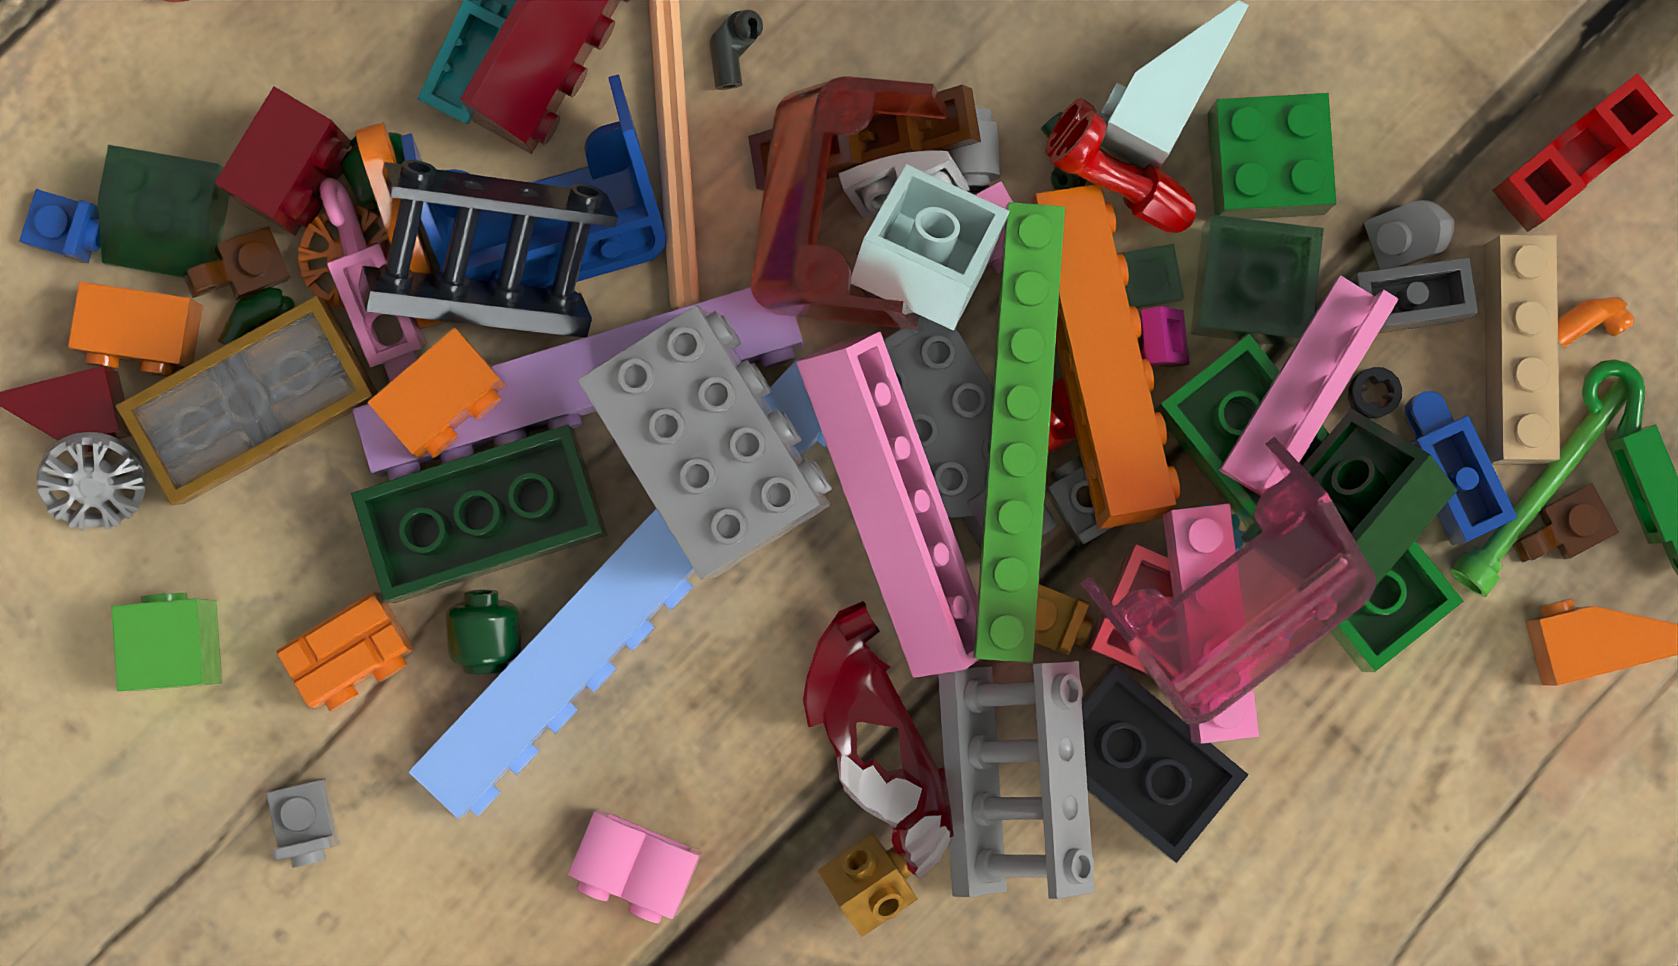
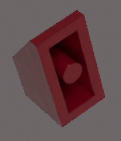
M104 365L0 392V407L57 441L69 435L82 432L103 433L118 439L132 436L115 406L125 401L119 372ZM83 445L85 455H93V445Z

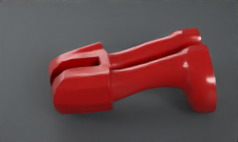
M1078 98L1070 104L1058 119L1046 144L1045 153L1051 158V163L1066 173L1078 175L1098 186L1122 195L1125 205L1132 209V215L1162 231L1179 233L1187 230L1193 224L1196 217V205L1186 189L1152 164H1148L1144 169L1124 163L1104 152L1100 148L1106 133L1104 119L1096 114L1094 105L1083 98Z

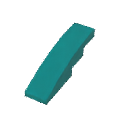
M463 0L417 99L465 124H469L472 118L460 101V98L517 0Z

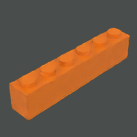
M1096 184L1036 193L1030 204L1065 207L1055 345L1098 530L1163 519V514L1171 511L1177 505L1176 500L1180 495V485L1175 468L1167 466L1163 449L1167 441L1166 425L1162 414L1154 412L1150 395L1154 388L1153 370L1149 360L1142 359L1137 339L1141 336L1140 316L1137 308L1129 306L1125 290L1129 280L1127 262L1122 253L1117 254L1112 236L1116 231L1114 208L1110 201L1104 202L1101 186Z

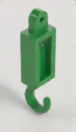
M1616 359L1600 361L1589 370L1584 378L1582 388L1584 404L1594 414L1602 411L1603 405L1598 398L1597 390L1600 382L1607 377H1619L1627 385L1628 394L1625 411L1613 439L1606 441L1648 544H1663L1672 568L1678 575V475L1657 425L1642 427L1646 395L1644 379L1640 372L1628 362Z

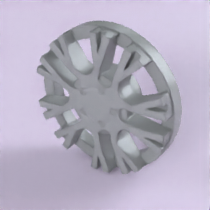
M97 432L76 433L60 439L45 452L38 468L37 491L47 506V512L53 514L56 520L62 518L68 522L69 527L77 526L78 530L82 531L84 526H105V529L108 530L113 525L115 527L119 526L123 519H130L133 513L139 509L145 494L146 471L138 454L122 440ZM83 445H93L94 457L84 456ZM108 448L123 456L113 465L102 459ZM68 450L76 462L73 466H68L56 459V457ZM134 470L135 474L120 476L116 478L117 475ZM47 473H51L61 477L47 476ZM121 488L132 489L135 492L129 499L118 494L116 490ZM64 490L69 494L57 500L51 491ZM109 499L118 509L113 510L106 501ZM74 500L80 502L76 511L69 509ZM89 507H96L102 514H85V511Z

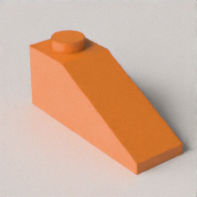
M1573 598L1539 606L1542 617L1525 621L1542 686H1558L1678 655V624L1597 606L1575 608Z

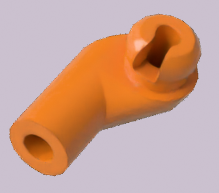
M1620 297L1586 300L1558 318V341L1565 348L1601 323L1606 328L1608 334L1617 336L1634 324V316L1625 307L1628 303Z

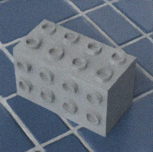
M694 305L578 379V382L702 580L721 575L829 507L831 504L826 498L825 493L832 490V487L816 461L813 460L811 462L809 459L803 461L794 445L802 441L786 413H781L778 409L773 412L764 397L772 391L754 363L750 364L748 360L742 362L735 352L734 348L742 343L724 315L720 316L716 310L710 313L700 306Z

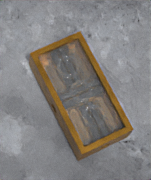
M315 296L115 406L170 504L180 505L188 503L352 413L353 408L368 404L367 402L378 391L327 300Z

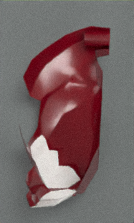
M861 601L838 611L818 640L806 677L803 695L808 727H813L824 723L828 738L836 751L839 779L844 786L842 789L864 810L892 825L891 841L895 853L903 856L906 859L907 869L918 878H921L940 861L951 838L954 836L944 767L937 769L886 672L891 667L879 659L865 644L878 634L880 630L873 622L865 602ZM863 722L898 728L902 768L886 771L875 759L864 764L857 754L856 723Z

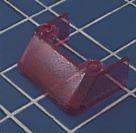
M1275 436L1266 442L1265 445L1285 478L1267 488L1259 499L1255 509V520L1262 530L1261 534L1171 602H1168L1158 590L1147 588L1127 594L1114 606L1091 576L1081 583L1113 629L1183 720L1189 724H1202L1218 716L1360 609L1370 599L1376 587L1375 574L1328 493Z

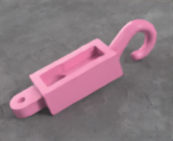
M326 178L320 183L319 190L330 222L338 227L344 252L343 256L331 260L327 265L369 367L383 364L391 382L419 358L416 350L423 348L427 342L417 324L416 318L398 315L395 316L398 318L404 333L402 339L391 345H384L379 342L373 328V322L381 313L366 312L358 285L362 266L380 268V266L387 264L389 249L385 240L369 246L366 245L354 205L345 187L336 179Z

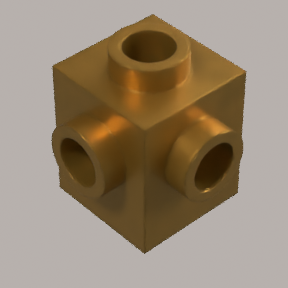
M874 832L817 870L838 906L861 937L885 921L892 919L901 910L918 900L906 881L907 878L913 875L907 869L906 859L896 854L894 847L886 851Z

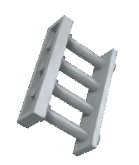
M1079 661L1033 664L1034 681L993 683L992 666L967 668L962 671L938 674L944 769L954 836L949 842L953 897H973L1006 892V877L1047 878L1049 899L1094 893V860L1091 848ZM1036 704L1038 739L997 740L995 706ZM1039 762L1042 797H1001L998 763ZM1002 820H1043L1046 854H1004Z

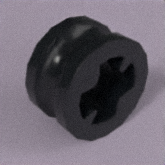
M1372 367L1360 372L1352 379L1348 387V401L1351 408L1369 419H1377L1390 414L1398 407L1402 399V386L1399 378L1392 371L1384 367ZM1369 378L1370 382L1374 385L1381 382L1386 385L1388 393L1383 395L1382 398L1387 400L1382 408L1376 401L1367 404L1363 400L1361 393L1368 390L1367 387L1362 386L1366 379Z

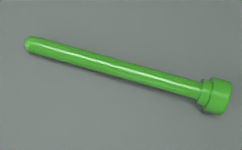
M1617 378L1600 399L1603 405L1602 411L1598 414L1590 412L1560 449V460L1550 462L1513 509L1518 518L1498 527L1482 548L1475 547L1471 553L1463 552L1451 567V574L1467 589L1481 597H1487L1499 582L1498 572L1502 569L1500 563L1502 558L1626 404L1628 391L1627 385L1622 379Z

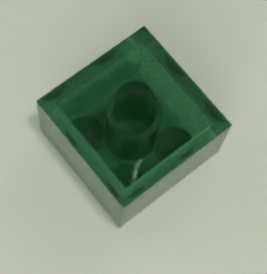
M1211 215L1202 226L1190 335L1241 341L1250 334L1257 343L1295 347L1315 314L1324 228Z

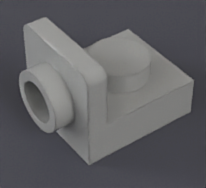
M325 779L266 793L278 848L272 850L274 861L290 857L292 868L326 860L324 849L339 845Z

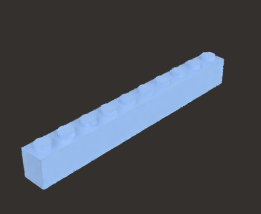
M796 359L770 387L772 392L764 398L773 412L777 409L781 413L785 412L795 426L802 441L794 446L802 458L817 441L823 447L827 445L796 363L799 360ZM657 508L409 771L457 819L466 816L470 810L477 817L483 813L501 793L494 786L509 769L515 775H518L539 753L540 750L533 743L546 729L549 728L556 734L578 711V708L572 704L576 697L586 687L593 693L596 692L616 671L617 668L610 661L626 645L633 652L652 633L655 626L649 620L663 605L673 610L693 589L694 586L687 579L695 570Z

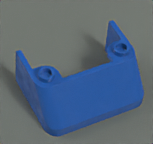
M619 74L608 77L619 121L601 126L588 136L584 146L588 167L531 182L571 188L573 184L577 183L592 185L607 193L618 216L616 227L591 224L577 282L648 262L656 258L666 245V234ZM412 133L401 136L405 161H422ZM456 169L445 170V171H453V172H460V173L470 174V173H468V172H466V171L456 170ZM424 202L421 220L439 267L443 271L457 206ZM480 210L465 275L468 279L492 281L498 278L513 217L512 213ZM536 217L520 282L523 286L546 288L549 285H553L568 221Z

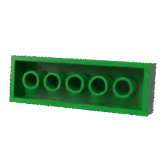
M1250 334L1154 409V412L1162 414L1168 430L1227 504H1230L1231 509L1239 516L1247 529H1249L1274 498L1270 500L1264 499L1220 472L1219 469L1279 373L1277 367ZM1323 425L1287 483L1329 435V432ZM1416 541L1411 544L1346 622L1309 598L1291 583L1361 672H1376L1464 602Z

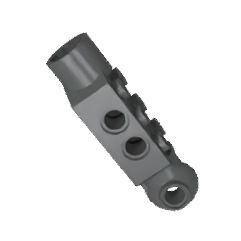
M861 288L874 311L883 322L894 316L901 327L899 331L884 339L885 346L948 518H961L981 549L993 386L956 327L953 331ZM1045 503L1042 536L1058 526Z

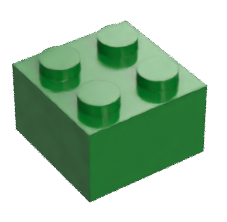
M1329 93L1216 99L1208 111L1215 221L1325 215L1337 204Z

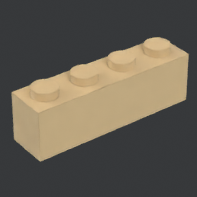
M1499 235L1484 245L1487 455L1492 465H1543L1560 460L1557 235Z

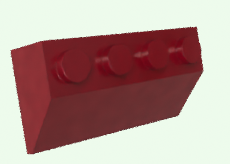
M517 0L460 98L473 121L530 154L533 153L538 143L546 145L560 122V116L555 113L566 95L573 98L586 78L588 68L583 65L592 49L601 50L610 38L615 26V21L611 19V16L621 0Z

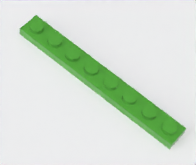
M1008 202L1006 209L1010 212L1004 228L973 658L1033 663L1065 207Z

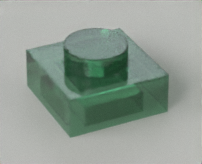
M1174 244L1122 253L1126 259L1129 273L1128 285L1125 286L1129 306H1135L1139 309L1178 302L1184 299Z

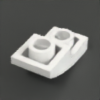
M916 151L891 155L839 173L844 192L864 220L878 214L905 164L960 189L970 190L967 181L948 151Z

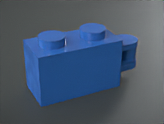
M1425 391L1410 398L1404 408L1405 418L1415 436V439L1410 441V443L1431 454L1457 489V492L1437 514L1450 544L1455 545L1468 542L1517 519L1518 517L1469 416L1467 415L1454 421L1445 400L1434 391Z

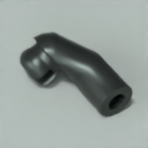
M747 9L734 12L710 38L709 44L715 87L718 90L734 89L743 85L739 58L763 31L762 18L753 10Z

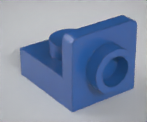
M36 189L19 242L89 263L92 251L97 252L101 248L106 235L107 224L103 220L105 211L91 202L84 200L76 201Z

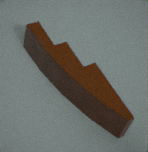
M963 84L916 99L899 96L857 110L841 107L748 136L756 189L761 191L839 177V173L891 155L916 151H950L981 142L972 88Z

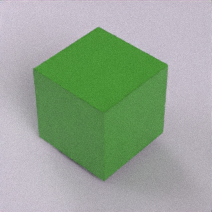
M165 593L141 596V603L111 606L117 692L222 684L216 600L188 599L187 593Z

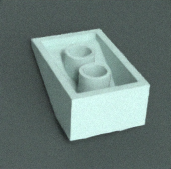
M1238 0L1136 71L1128 87L1116 83L1100 114L1106 123V133L1100 146L1143 169L1148 164H1152L1160 169L1249 5Z

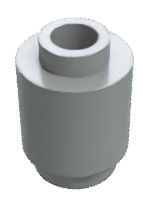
M975 107L981 142L948 151L968 183L970 190L967 192L983 191L990 187V181L1000 178L998 123L992 121V110L987 108Z

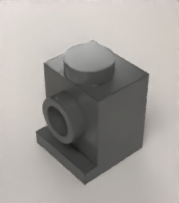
M1080 456L1051 472L1056 483L1047 487L1045 492L1078 547L1111 529L1098 530L1093 506L1083 507L1076 499L1078 489L1085 486L1088 487Z

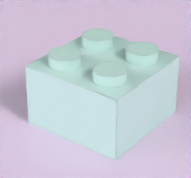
M905 164L863 239L849 283L954 331L993 256L1010 211Z

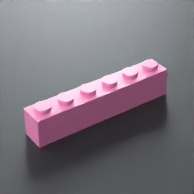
M881 332L831 344L796 363L913 678L965 670L980 660L973 658L978 597Z

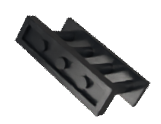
M406 160L402 164L384 162L382 173L390 197L401 198L387 264L380 266V268L362 266L358 287L366 312L574 337H588L592 316L582 294L575 291V286L591 224L616 227L618 216L607 193H604L597 187L582 183L573 184L571 188L438 170L431 164L419 160ZM424 202L457 206L443 271L438 272L436 275L412 272L409 269ZM481 209L513 214L499 276L492 281L468 279L465 276ZM536 217L568 221L553 285H549L546 288L523 286L520 283Z

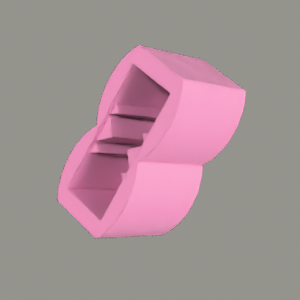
M598 809L593 813L568 875L579 880L576 889L602 901H608L610 894L619 896L631 902L628 911L654 923H660L662 916L671 919L676 916L702 852L652 832L619 816Z

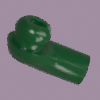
M267 287L241 298L235 304L217 341L227 345L253 331L258 324L269 319L273 320L295 308L293 299L282 295L281 289Z

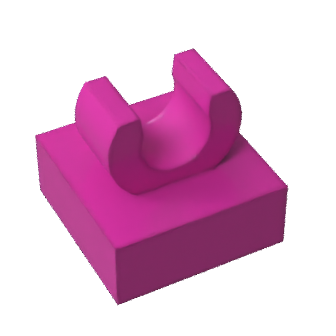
M1163 306L1141 309V332L1144 337V347L1140 350L1142 359H1148L1151 366L1170 368L1189 365L1184 310Z

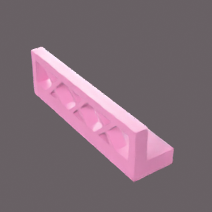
M1341 275L1336 278L1219 471L1266 500L1279 496L1399 299L1385 290L1374 296Z

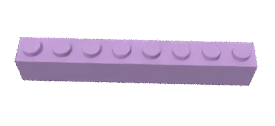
M784 278L694 304L710 313L716 310L720 316L724 315L741 340L742 344L734 348L742 362L748 360L750 364L762 361L764 369L772 368L795 360L794 351L804 348ZM694 305L491 366L506 384L498 392L502 397L501 401L479 420H475L472 415L455 429V432L459 435L456 441L434 458L429 453L421 459L411 454L369 404L353 408L352 411L370 472L379 477L387 475L389 481L421 471L420 465L438 459H441L442 464L475 454L473 449L495 442L497 447L528 437L527 432L548 426L549 430L566 424H569L572 428L582 425L580 416L596 412V409L579 384L578 379Z

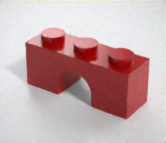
M1636 73L1492 189V191L1521 226L1529 232L1545 222L1583 191L1593 179L1633 150L1674 115L1642 77Z

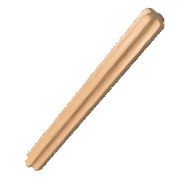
M649 0L664 230L666 234L669 302L672 311L700 303L679 0Z

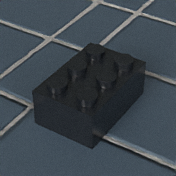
M1110 664L1081 699L1088 793L1165 857L1177 863L1249 774L1212 743L1191 742L1189 724L1119 666Z

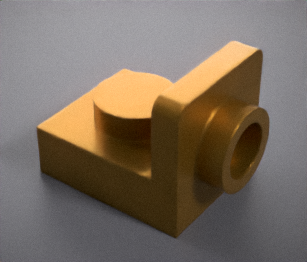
M1038 584L1034 643L1064 656L1070 654L1073 646L1082 649L1094 621L1093 617L1086 615L1090 603Z

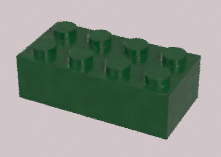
M569 424L351 493L383 600L388 603L402 602L608 536L575 430Z

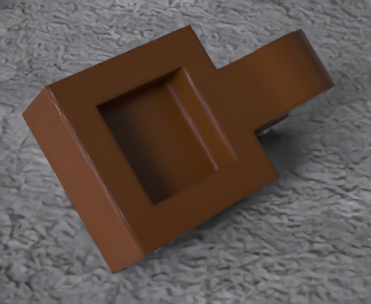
M267 226L218 243L214 250L219 261L207 262L188 269V275L184 279L192 298L230 285L235 299L238 300L267 287H274L288 282L291 276L272 231Z
M1593 483L1543 507L1539 514L1545 526L1518 539L1513 544V547L1522 563L1528 560L1533 561L1554 550L1556 547L1565 560L1616 535L1619 531Z

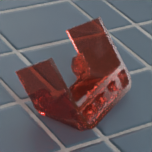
M843 76L794 91L780 101L774 117L751 276L752 294L756 301L767 311L785 316L917 329L919 318L904 301L849 295L851 270L848 262L835 249L817 246L832 135L849 136L861 132L871 122L874 113L946 119L947 106L934 84Z

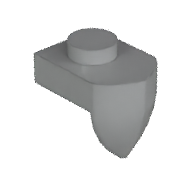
M1428 200L1413 201L1363 221L1380 270L1407 266L1441 253L1448 248L1454 234V219L1439 204Z

